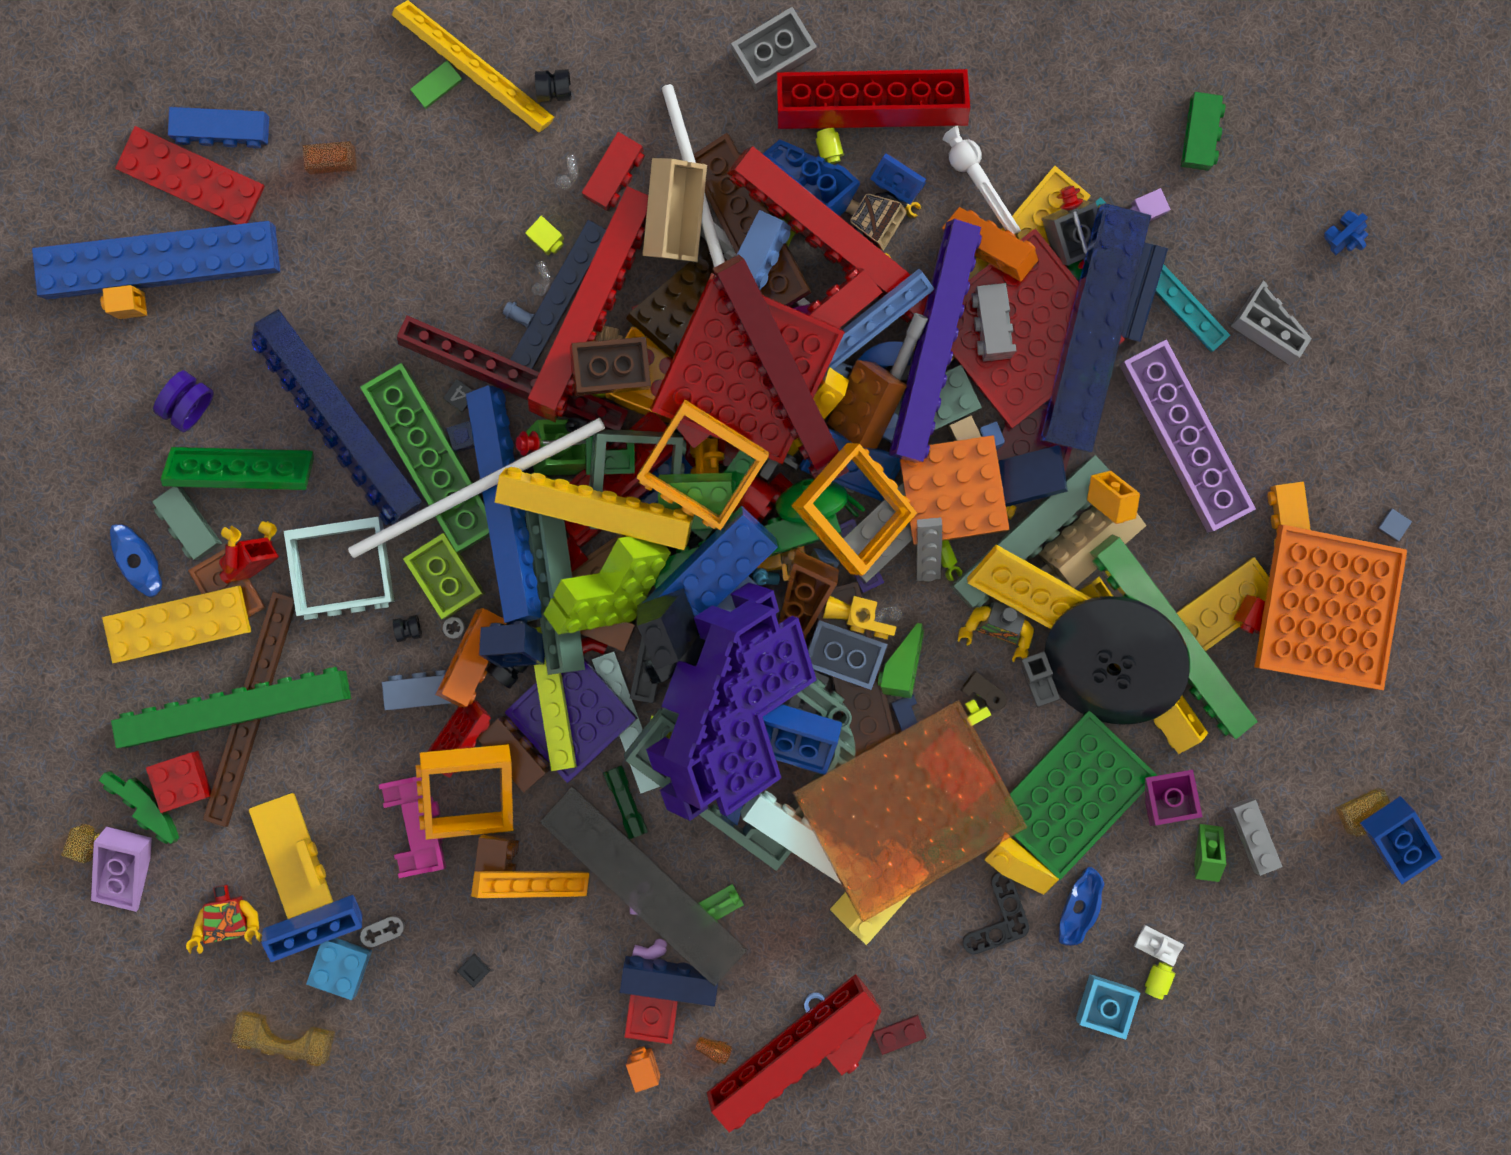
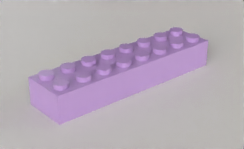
M1167 339L1122 362L1119 366L1207 533L1213 532L1255 510L1254 504Z

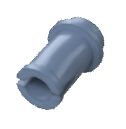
M508 302L502 313L506 316L505 318L507 320L510 318L528 328L534 314L516 306V302Z

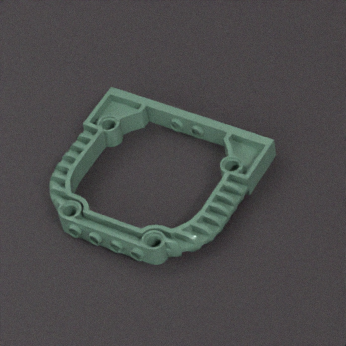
M817 677L815 682L796 695L815 708L819 716L832 719L833 714L837 711H842L843 716L836 720L842 722L838 744L826 775L816 773L798 797L789 805L796 811L795 815L801 819L805 816L811 821L819 815L820 811L828 804L841 785L844 784L852 770L855 759V741L849 727L852 716L843 703L845 699L835 691L829 693L825 690L826 685ZM666 708L658 710L624 753L626 762L662 788L672 782L671 778L652 769L646 749L666 737L674 729L679 714ZM708 804V809L699 814L776 871L791 854L790 850L749 823L743 829L720 814L719 807L715 804L712 806Z

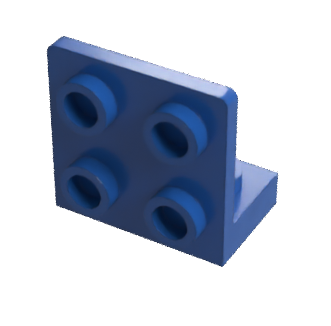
M886 153L870 178L878 187L888 190L898 200L911 205L926 184L924 177Z

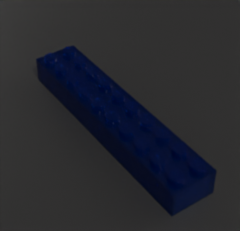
M1107 203L1098 206L1040 438L1042 442L1082 452L1093 451L1151 219L1149 214Z
M277 309L254 323L251 342L254 350L258 354L262 353L269 370L272 373L276 372L280 377L279 381L286 392H291L300 411L304 410L309 416L308 421L315 430L318 429L321 432L325 445L329 449L332 448L338 455L336 458L343 468L347 467L350 471L354 484L357 487L361 486L365 491L366 500L371 506L375 505L379 510V516L383 523L391 526L416 513L422 500L281 311Z

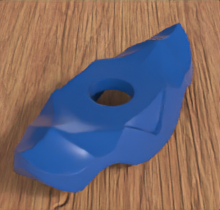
M122 524L112 525L110 528V538L117 566L125 579L135 589L149 598L154 597L162 588V580L158 571V561L153 551L128 526ZM133 554H137L141 559L140 565L136 568H131L128 565V558Z
M1087 867L1083 871L1067 897L1059 926L1058 940L1063 945L1071 946L1082 943L1087 931L1094 925L1101 910V894L1104 881L1100 874L1092 867ZM1082 900L1084 905L1082 911L1075 913L1073 911L1075 902Z

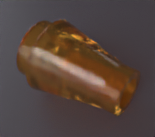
M700 1036L695 1050L701 1052L718 1065L720 1063L726 1065L732 1051V1046H729L728 1042L706 1039Z

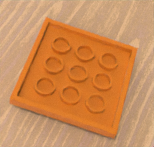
M994 435L929 445L928 456L923 462L914 463L899 458L905 496L910 500L909 504L917 512L910 521L913 545L917 544L918 519L941 517L942 541L1010 530Z

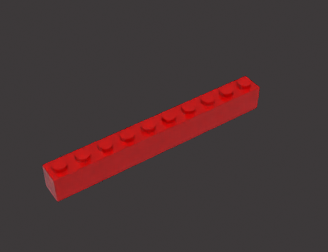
M854 268L846 274V280L841 285L835 284L826 291L827 296L823 300L819 301L817 299L807 307L808 312L806 314L840 328L883 292L865 269L860 268L857 270ZM679 423L677 426L679 432L693 448L710 436L682 423Z

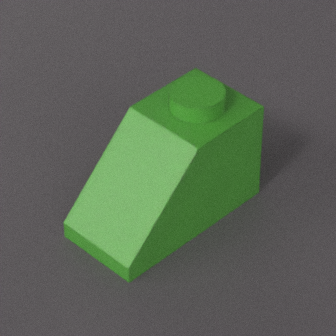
M1199 824L1194 861L1195 879L1220 881L1226 867L1223 827Z

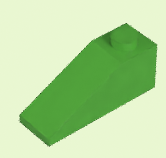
M922 623L915 625L886 662L884 672L880 671L878 686H881L883 694L912 698L924 636Z

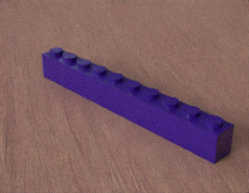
M957 219L946 222L931 282L934 290L928 294L923 314L928 320L916 343L906 383L907 387L904 391L890 447V456L914 463L923 462L928 456L930 449L928 445L929 437L935 429L934 416L941 405V398L939 396L941 389L944 388L947 381L945 372L947 365L952 360L953 352L951 348L959 332V329L956 327L958 319L962 317L964 312V305L962 303L964 295L968 293L970 288L968 279L970 272L975 267L976 259L974 255L982 239V236L979 235L981 230L979 226Z

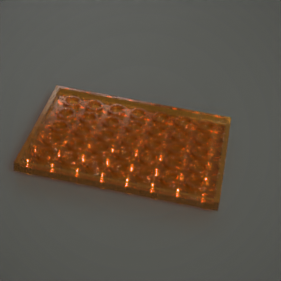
M959 700L792 792L861 922L870 919L1027 828Z

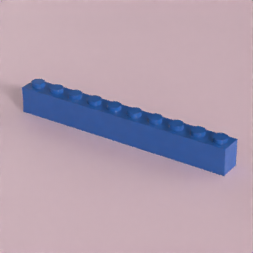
M490 385L466 393L480 479L515 462L514 444L509 430L510 421L505 407L506 398L502 389ZM497 485L482 493L504 623L512 624L514 621H524L527 623L542 618V605L538 597V582L534 574L533 555L530 551L529 532L525 522V510L495 503Z

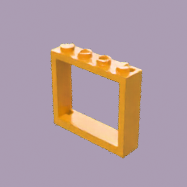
M684 400L640 469L637 479L640 480L639 483L645 486L647 490L655 489L660 492V497L668 503L676 502L681 505V510L692 517L697 515L702 518V523L707 527L710 526L713 529L716 527L721 530L767 460L769 452L687 400ZM684 415L755 459L720 515L649 472Z
M847 443L793 503L792 507L850 574L863 576L917 512L909 504L910 500L897 489L898 485L884 474L883 467L869 456L868 449H864L858 443ZM851 459L895 510L892 517L859 555L852 550L813 504Z
M509 744L420 753V765L415 766L416 778H421V781H417L418 796L422 795L423 797L418 798L419 813H424V815L419 816L420 830H425L426 840L513 831L512 768ZM500 768V812L432 818L429 774Z

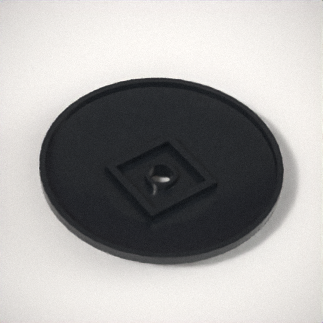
M1115 596L1097 597L1072 606L1056 620L1045 643L1044 651L1053 672L1052 679L1058 694L1078 712L1085 714L1090 711L1101 722L1130 725L1155 719L1177 703L1189 679V652L1179 630L1165 615L1155 608L1130 598ZM1115 663L1120 666L1121 670L1113 671L1108 665Z

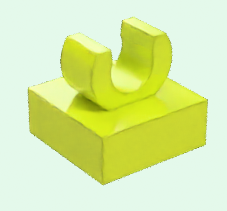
M972 699L965 703L970 713L964 717L968 726L971 727L991 716L988 708L984 706L979 709L975 700Z

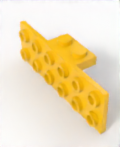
M291 793L250 808L249 813L287 918L290 919L332 903L333 899L325 880V869L319 863L317 847L311 841L295 794Z

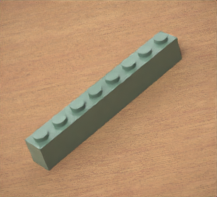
M525 510L530 551L533 555L534 574L538 582V597L542 605L540 624L547 673L552 675L585 670L580 631L558 635L543 614L551 598H555L553 594L561 579L572 578L564 520Z

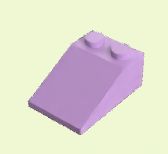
M106 827L94 841L91 901L137 912L151 858V837Z

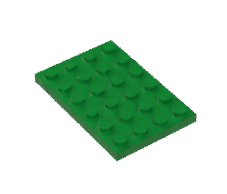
M1088 711L1083 714L990 814L1061 880L1145 791V778L1158 775L1092 712Z

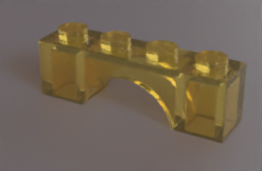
M242 1010L237 1014L231 1042L236 1043L237 1047L242 1049H252L253 1047L261 1049L260 1052L263 1054H283L284 1058L288 1060H298L300 1058L307 1060V1063L310 1065L321 1066V1064H325L329 1060L335 1032L311 1027L299 1039L284 1040L277 1037L270 1030L266 1015Z

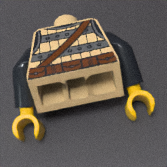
M888 191L876 193L875 195L866 194L861 203L852 199L846 212L853 215L850 223L854 229L876 247L884 251L904 216L907 215L910 218L918 216L912 213L911 207L920 210L921 205L918 202H913L909 205L898 200L894 194Z

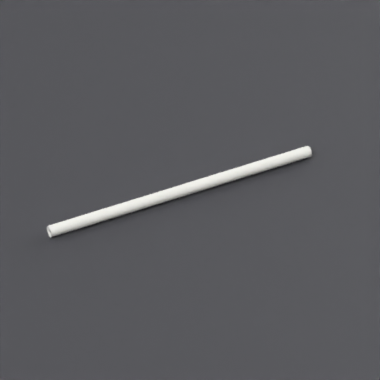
M671 84L662 87V92L682 160L696 163L674 87ZM704 192L701 224L715 268L724 263L725 259Z
M598 418L348 548L349 553L355 558L497 485L499 475L505 468L516 467L524 471L605 429L602 420Z

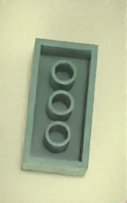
M962 365L945 372L947 381L940 392L941 405L939 410L935 412L934 431L982 408ZM902 395L901 400H900V402H899V404H898V406H897V408H896V410H895V412H894V413H896L897 415H899V411H900V407H901L903 395Z

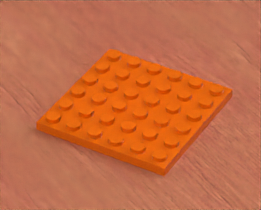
M1278 525L1254 667L1384 690L1407 550L1288 525Z

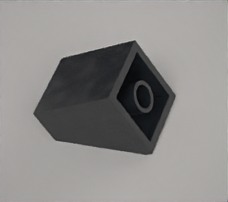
M684 588L637 605V627L655 670L678 662L699 636L694 620L695 615Z

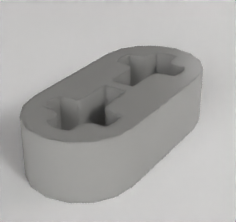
M393 915L370 924L362 930L360 935L361 941L367 947H375L392 940L403 933L405 922L401 917ZM391 920L394 923L400 924V927L397 928V933L394 930L387 932L384 930V928L391 925ZM370 929L372 933L379 930L381 932L380 935L375 937V942L366 938Z

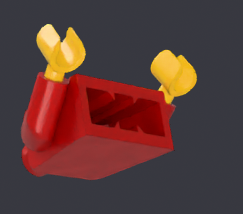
M262 521L258 531L264 534V538L239 541L237 544L235 543L240 539L241 532L232 525L230 529L226 527L222 529V537L228 540V544L225 545V555L219 560V564L223 569L219 575L223 582L229 584L232 581L249 579L279 558L272 546L273 541H271V537L277 532V527L269 521Z

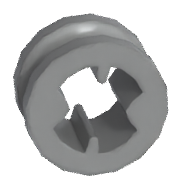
M448 618L443 624V632L449 638H459L465 632V624L459 618ZM456 621L459 623L457 626H460V631L454 632L452 635L449 633L451 629H448V624H453Z

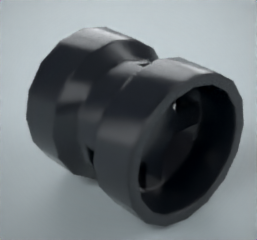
M418 615L409 616L405 620L401 618L393 619V630L397 642L406 641L407 638H422Z

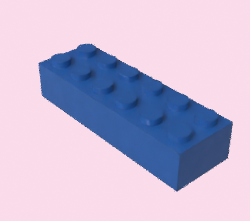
M741 506L727 520L721 530L717 529L642 603L684 588L695 616L711 606L717 607L778 548L776 537Z

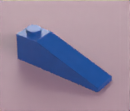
M780 139L763 153V155L838 216L846 211L860 185V181L843 166L838 164L835 166L826 162L820 156H812L805 153L803 149Z

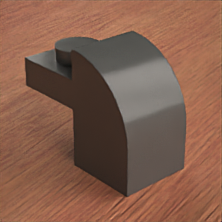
M1045 651L1022 659V671L1036 707L1038 708L1060 700L1052 679L1053 672Z

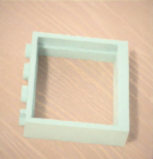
M381 517L284 531L296 616H304V620L318 618V613L327 612L328 616L342 615L341 610L351 609V613L366 611L365 606L374 605L375 609L388 608V603L395 602L385 542L377 546L385 596L308 608L306 605L297 540L374 528L375 533H378L384 529Z

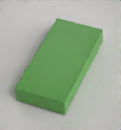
M447 60L410 90L423 107L427 109L463 80Z

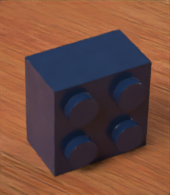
M514 621L512 625L491 623L490 627H481L479 656L500 668L543 665L545 662V652L542 634L537 629L528 626L524 621Z

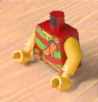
M228 885L213 887L215 901L204 904L203 908L200 909L193 926L191 939L186 944V949L191 954L192 948L198 946L197 952L201 954L203 952L201 941L206 944L244 937L251 945L253 936H256V939L260 942L262 934L258 932V912L248 901L243 900L242 896L230 898Z

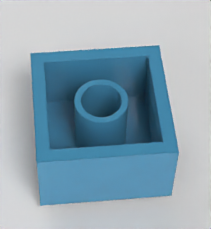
M338 938L321 943L306 985L352 1000L357 996L372 950Z

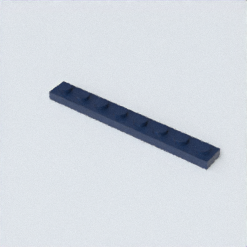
M587 220L510 360L533 369L588 271L606 229Z

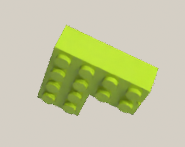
M630 536L618 538L600 573L561 579L553 594L555 598H551L543 614L558 635L586 629L591 630L602 626H612L624 622L629 623L637 617V605L647 598L650 589L656 583V579L664 568L671 552L665 545Z

